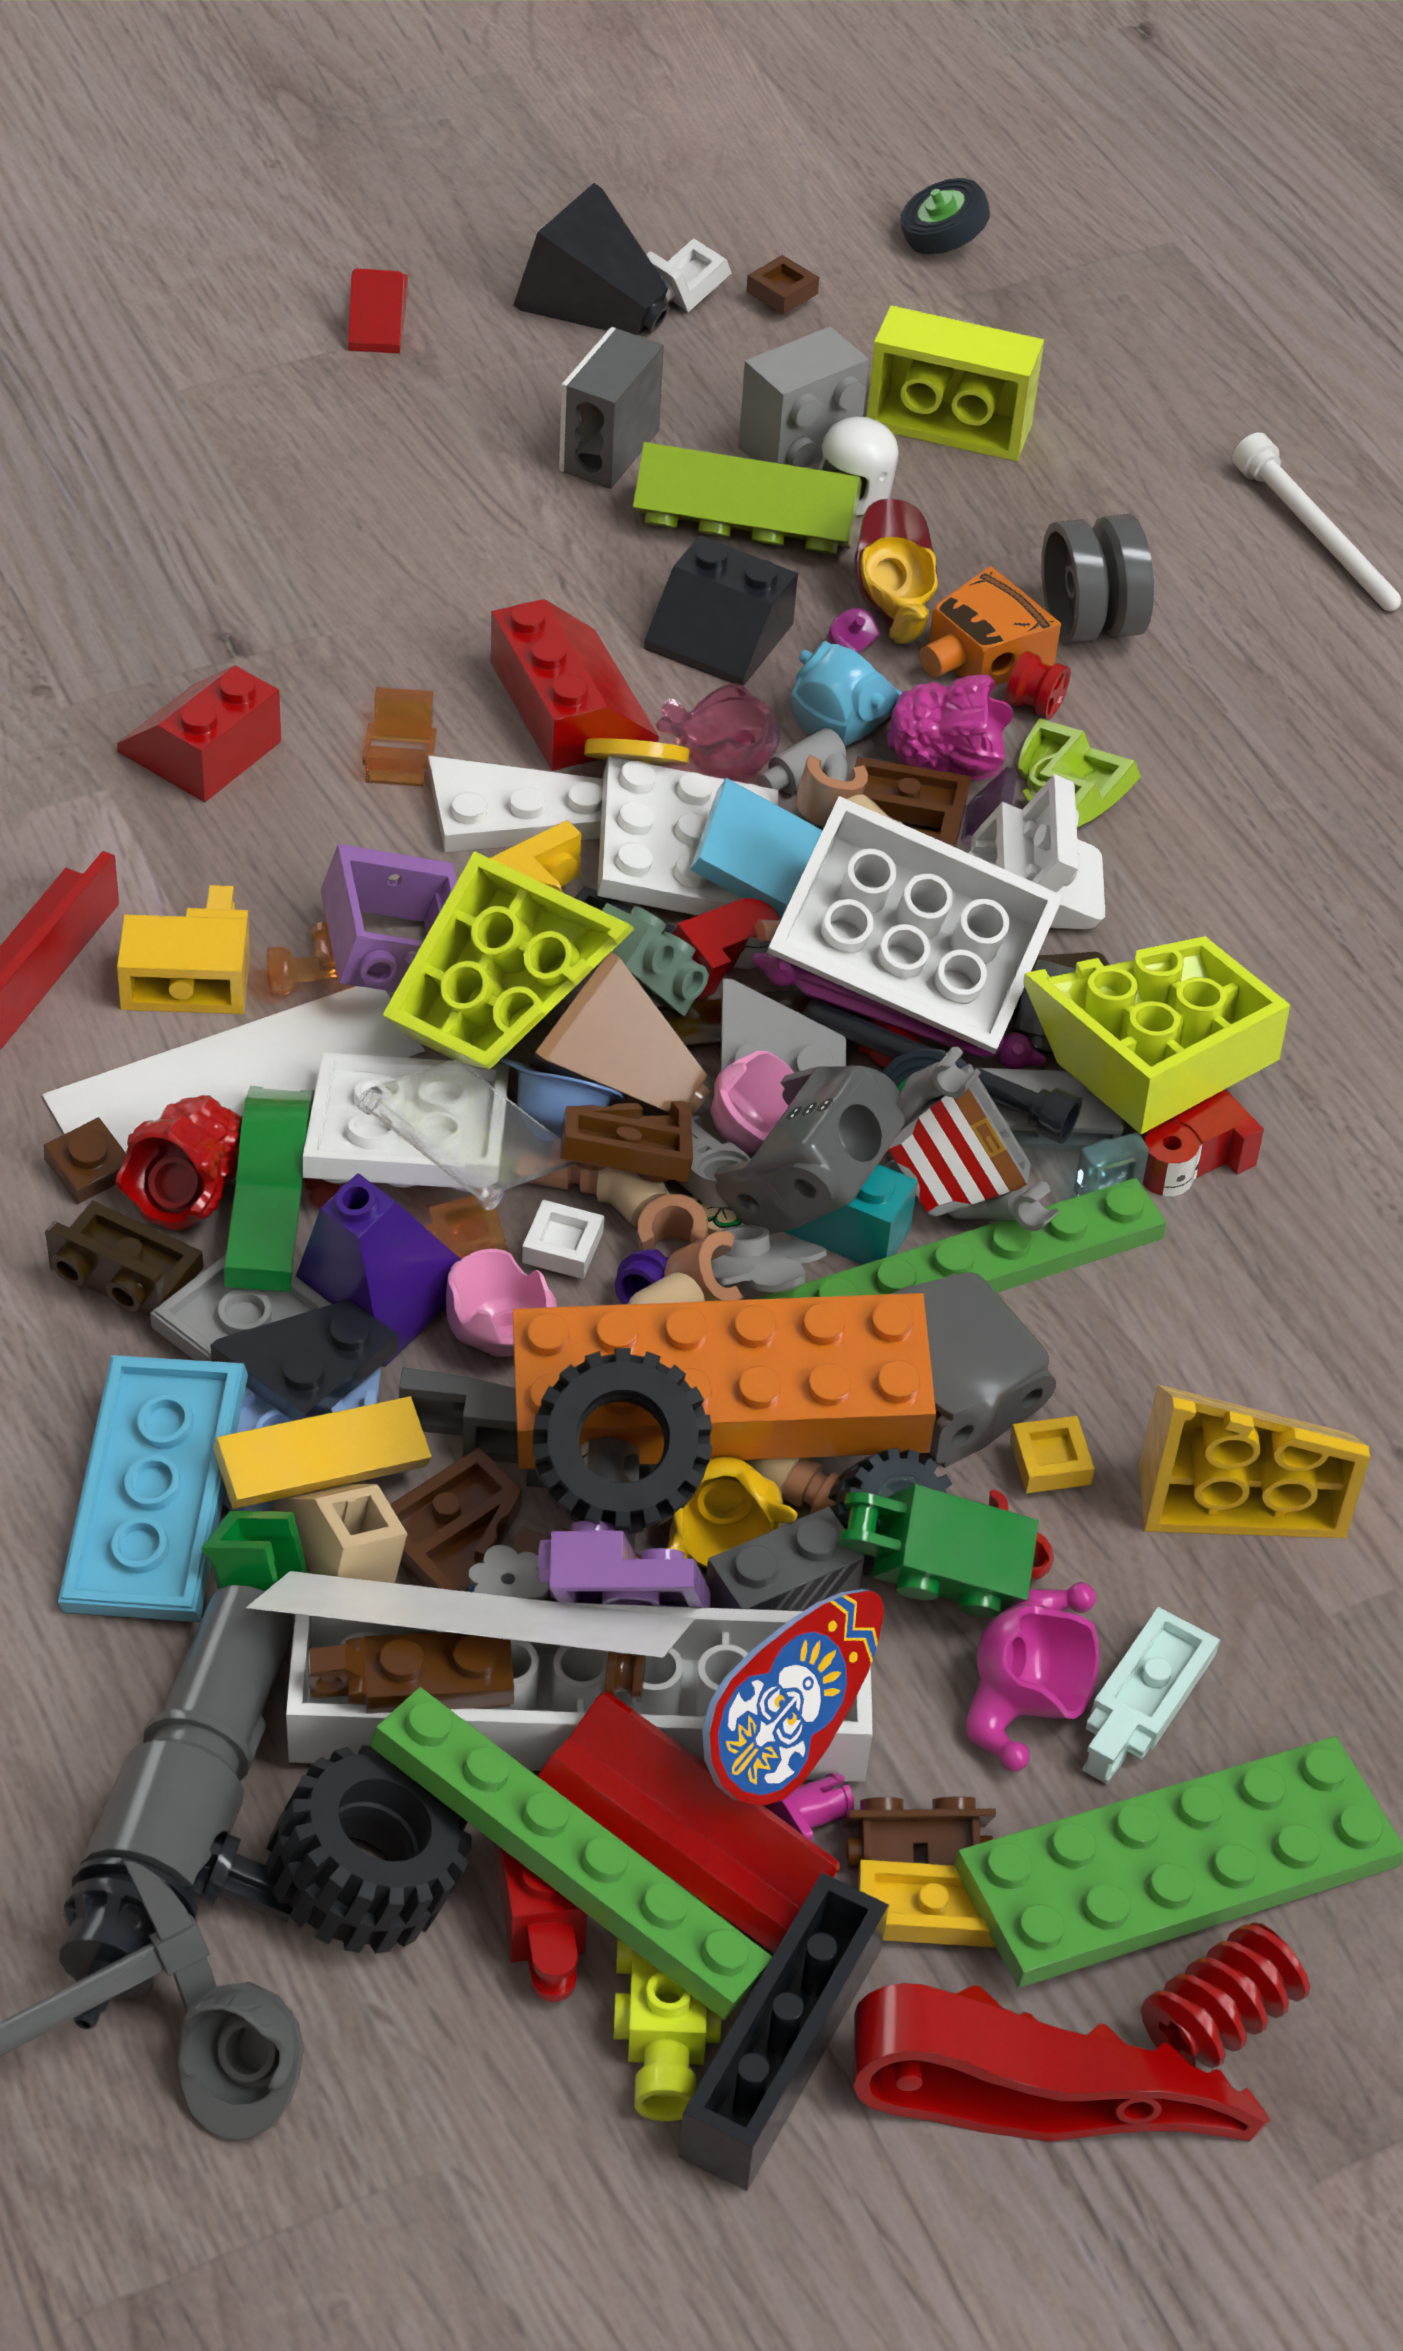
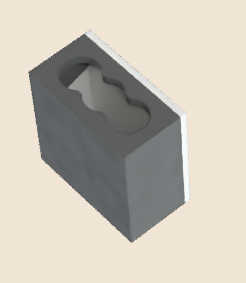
M611 327L562 383L559 471L612 489L641 454L643 443H650L659 432L663 344Z

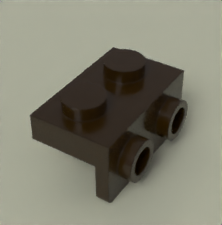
M94 1200L90 1202L70 1227L53 1221L45 1231L50 1269L55 1271L59 1277L70 1284H83L110 1297L114 1303L127 1311L135 1312L138 1310L150 1316V1312L196 1278L204 1268L201 1250Z

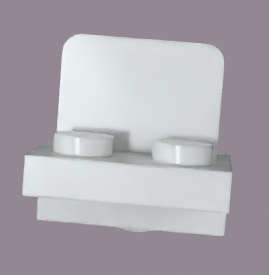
M1054 774L1023 810L1001 802L971 836V850L968 852L969 854L1063 895L1050 929L1088 930L1096 927L1105 917L1102 854L1093 845L1077 839L1079 812L1075 805V785L1073 781Z

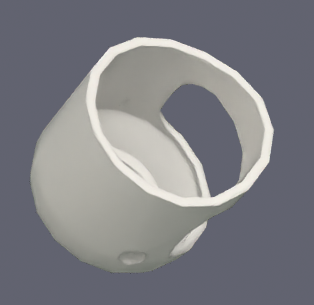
M848 417L833 424L822 443L823 458L818 470L828 472L841 470L852 475L865 477L867 480L866 491L858 502L856 514L863 515L868 506L873 502L890 498L898 463L897 441L887 426L868 417Z

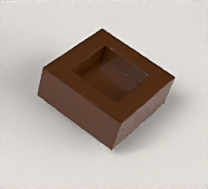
M781 255L748 275L746 292L784 315L818 294L819 277L784 255Z
M99 1117L44 1144V1160L77 1204L116 1185L117 1174L127 1154Z

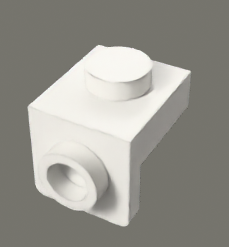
M694 238L668 262L652 251L646 254L669 288L664 302L672 301L687 312L693 309L732 274L727 259Z

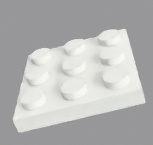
M609 756L603 772L597 896L693 915H701L743 899L690 870L715 794L725 779ZM734 781L778 806V790Z
M322 1052L303 1152V1178L323 1179L331 1183H346L359 1173L370 1182L388 1183L391 1186L400 1188L422 1185L452 1187L463 1192L479 1189L497 1190L510 1065L495 1064L489 1070L449 1060Z

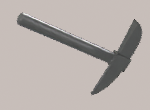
M124 1861L156 1931L149 1935L151 1943L1 2021L0 2057L162 1971H165L168 1976L173 1974L186 2014L191 2005L212 1988L216 1987L213 1972L206 1957L210 1953L197 1922L191 1914L188 1915L181 1901L161 1878L136 1862Z

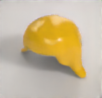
M735 1457L710 1458L704 1477L691 1500L683 1509L680 1508L672 1515L669 1546L667 1549L682 1551L685 1554L684 1559H695L699 1566L707 1569L708 1558L781 1527V1523L796 1522L798 1514L790 1506L783 1505L782 1494L777 1484L763 1477L751 1465Z

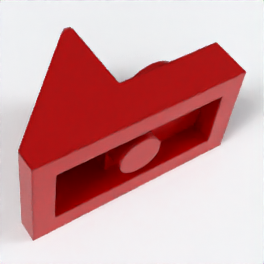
M353 269L351 275L348 351L400 354L408 297V274L394 270Z

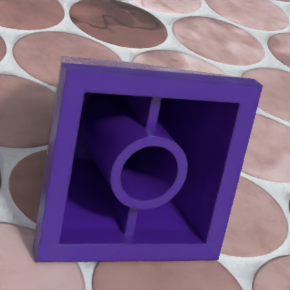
M357 1173L320 1208L296 1277L329 1303L334 1304L349 1299L398 1334V1351L382 1364L386 1367L446 1308L448 1275L451 1267L457 1261H461V1259L395 1200L361 1174Z

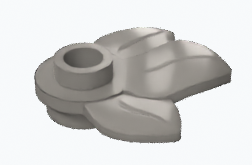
M739 1225L721 1230L731 1232L735 1236V1240L730 1252L712 1260L711 1266L713 1275L721 1286L727 1287L739 1282H748L757 1291L782 1293L793 1291L806 1282L803 1264L822 1259L827 1254L825 1248L806 1241L771 1242L768 1229L755 1225Z

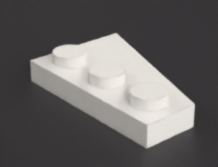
M428 756V774L445 853L515 846L566 820L582 833L581 840L600 838L603 779Z

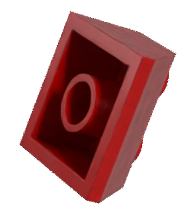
M234 665L194 683L117 743V751L205 803L281 742L279 689Z

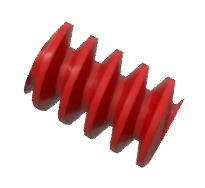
M1253 1922L1250 1925L1244 1924L1233 1930L1229 1934L1227 1941H1221L1208 1950L1206 1957H1201L1189 1964L1184 1974H1179L1167 1981L1163 1991L1158 1990L1146 1997L1141 2007V2015L1148 2035L1157 2048L1167 2042L1192 2066L1195 2067L1196 2059L1202 2065L1213 2069L1224 2063V2048L1232 2052L1243 2048L1247 2039L1245 2032L1253 2035L1262 2033L1267 2028V2015L1278 2018L1286 2014L1289 2008L1288 1999L1298 2002L1309 1995L1310 1984L1305 1970L1289 1945L1273 1929L1263 1923Z

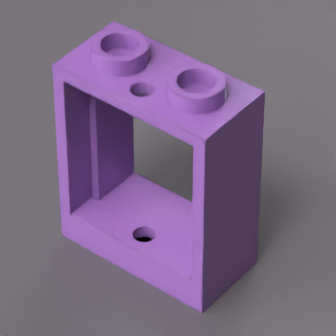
M337 844L320 891L340 984L396 991L416 956L408 954V952H418L423 941L365 932L361 912L424 922L426 934H428L457 882L453 863ZM393 874L400 875V877L396 880L387 879L390 875Z

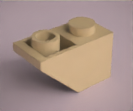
M346 1484L275 1500V1511L294 1513L306 1565L311 1574L395 1583L407 1532L378 1484Z

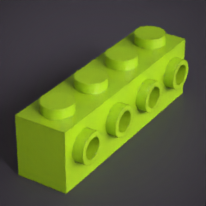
M644 442L633 508L640 514H646L645 523L654 526L677 528L678 520L699 523L698 532L730 537L731 528L751 531V540L755 542L783 546L784 537L806 540L804 548L806 550L825 554H837L838 546L851 548L862 483L859 476Z

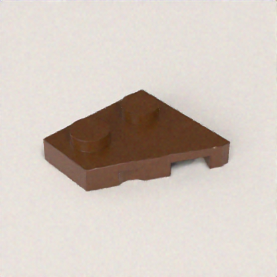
M672 1101L669 1114L660 1116H641L643 1108L638 1103L615 1104L609 1107L595 1105L566 1106L561 1126L560 1159L572 1161L577 1166L588 1170L612 1168L633 1172L639 1177L652 1182H666L670 1179L688 1182L693 1162L691 1103Z
M478 1447L390 1504L407 1532L400 1563L423 1587L470 1592V1568L483 1561L484 1554L489 1548L500 1545L522 1506V1489Z

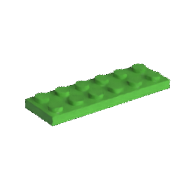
M1337 1736L958 1850L954 1866L980 1918H983L990 1930L989 1935L1016 1986L1021 1988L1400 1867L1403 1860V1843Z

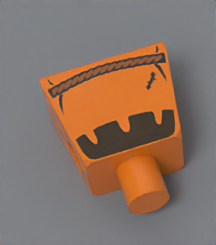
M991 566L935 606L932 613L929 644L920 649V662L927 674L934 678L953 670L961 678L968 675H989L995 681L996 686L1009 681L1018 659L1027 650L1038 654L1041 657L1042 663L1050 666L1054 665L1061 623Z

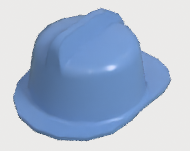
M505 1057L499 1060L518 1070V1117L524 1122L526 1130L533 1139L547 1145H552L554 1141L561 1142V1126L566 1106L595 1105L607 1107L610 1100H621L624 1097L622 1093L595 1083L542 1073Z

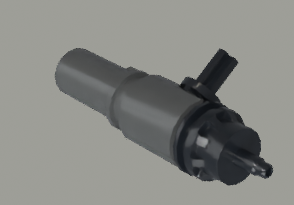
M231 1585L218 1589L208 1603L163 1711L155 1714L147 1723L144 1730L143 1744L136 1745L125 1758L82 1858L80 1867L74 1872L72 1889L69 1891L64 1903L63 1916L68 1931L59 1950V1961L66 1973L76 1981L150 1944L149 1935L156 1932L124 1861L136 1862L161 1878L181 1901L188 1915L191 1914L196 1922L198 1907L192 1897L199 1899L198 1903L212 1908L219 1894L285 1922L290 1918L293 1907L290 1903L279 1904L272 1891L278 1879L268 1877L266 1865L237 1854L241 1838L230 1834L243 1803L244 1789L240 1781L249 1772L252 1759L266 1727L261 1714L294 1634L295 1619L292 1613L246 1608L265 1591L249 1586ZM158 1974L115 1997L132 1999L145 1996L153 1988ZM110 1999L73 2018L74 2023L82 2029L89 2030L94 2028L100 2015L106 2011Z

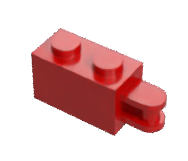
M492 1841L511 1963L528 1961L532 1989L538 1997L549 2002L565 2000L574 1992L576 1987L578 1955L585 1954L587 1914Z

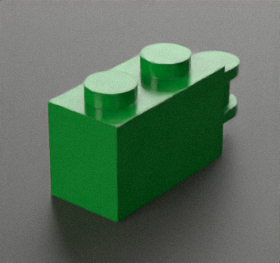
M917 1484L887 1497L865 1492H850L845 1495L844 1507L850 1511L847 1529L839 1532L838 1544L846 1549L874 1556L875 1563L872 1578L897 1584L896 1592L898 1594L918 1600H934L938 1596L959 1602L958 1609L961 1612L978 1617H996L1000 1614V1610L1028 1600L1039 1520ZM877 1519L881 1520L879 1534L875 1533Z

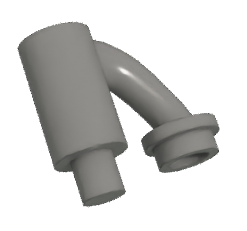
M823 728L771 758L768 764L769 770L757 778L758 786L781 790L787 794L797 791L809 755L821 760L820 768L828 777L848 781L849 766L843 741L830 728Z

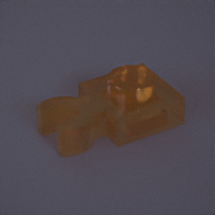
M491 1190L429 1208L433 1223L424 1227L460 1259L482 1249H498L509 1252Z

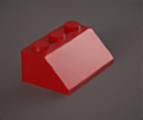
M546 599L491 611V664L552 771L600 760L584 755L585 741L587 739L608 738L659 742L657 732L594 628Z

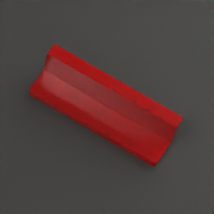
M102 851L83 874L65 867L0 945V1050L119 905L116 859L114 854Z
M603 1691L596 1697L570 1737L551 1755L537 1776L627 1846L773 1954H775L821 1872L834 1878L840 1869L838 1860L766 1807L732 1800L715 1785L705 1762L608 1691Z

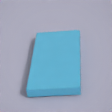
M111 1355L58 1599L63 1613L200 1622L212 1563L202 1552L201 1547L219 1526L226 1491L213 1445L217 1437L237 1433L248 1378L244 1363Z

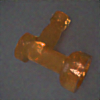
M318 922L311 928L310 933L312 942L315 945V956L293 958L290 950L285 947H267V976L271 996L289 994L294 989L295 982L338 979L327 922Z

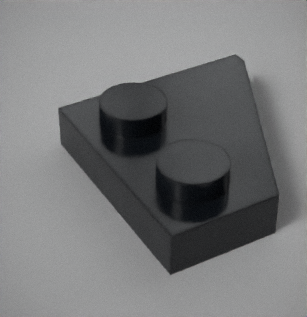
M348 1299L219 1338L210 1345L211 1361L244 1363L248 1373L246 1387L288 1418L295 1421L326 1414L398 1351V1334Z

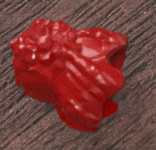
M210 1095L181 1099L177 1103L168 1104L159 1119L144 1121L135 1128L132 1134H129L127 1154L123 1159V1164L116 1178L117 1189L135 1203L140 1210L141 1216L149 1222L160 1224L173 1231L185 1230L196 1225L199 1221L208 1218L213 1211L217 1210L219 1201L222 1199L223 1186L228 1185L230 1180L236 1176L242 1117L229 1108L221 1106L219 1101Z

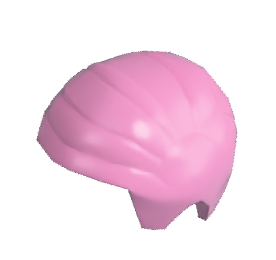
M755 1051L726 1066L718 1074L714 1083V1098L710 1113L715 1127L724 1140L727 1142L731 1141L747 1155L754 1156L788 1108L787 1103L782 1097V1092L785 1088L780 1082L785 1075L794 1072L782 1059L769 1051Z
M482 1249L463 1257L461 1261H457L451 1267L448 1275L446 1313L452 1332L464 1344L479 1349L481 1352L489 1353L494 1357L514 1356L513 1309L557 1307L556 1298L548 1288L543 1274L539 1270H533L530 1275L525 1274L515 1262L512 1254L507 1251Z

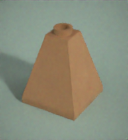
M613 952L609 953L597 967L536 1050L529 1067L542 1073L575 1078L611 1088L624 1095L623 1099L614 1101L623 1104L638 1103L643 1108V1111L657 1116L668 1115L672 1101L690 1102L691 1114L694 1116L711 1092L709 1088L702 1084L707 1074L621 958Z

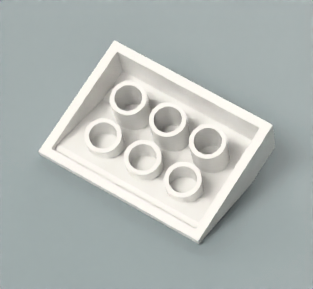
M839 796L768 947L767 953L995 1054L1024 989V973L1031 972L1063 895Z

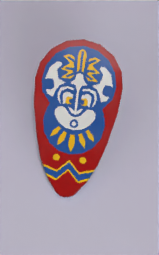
M865 1589L841 1592L815 1603L789 1620L752 1649L723 1679L709 1702L702 1731L704 1760L715 1785L732 1800L757 1806H765L782 1801L804 1783L824 1755L857 1697L869 1672L879 1642L884 1616V1604L876 1592Z

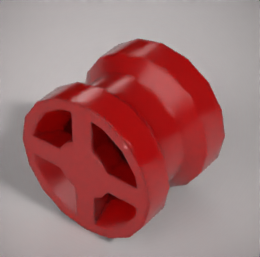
M1027 650L1018 659L1011 673L1006 688V702L1016 707L1025 704L1034 707L1038 716L1049 720L1058 711L1065 697L1070 682L1071 669L1060 663L1052 666L1042 663L1041 657L1038 654Z

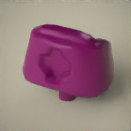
M853 608L841 613L834 619L825 641L855 650L859 654L877 640L880 636V631L870 613L862 608Z

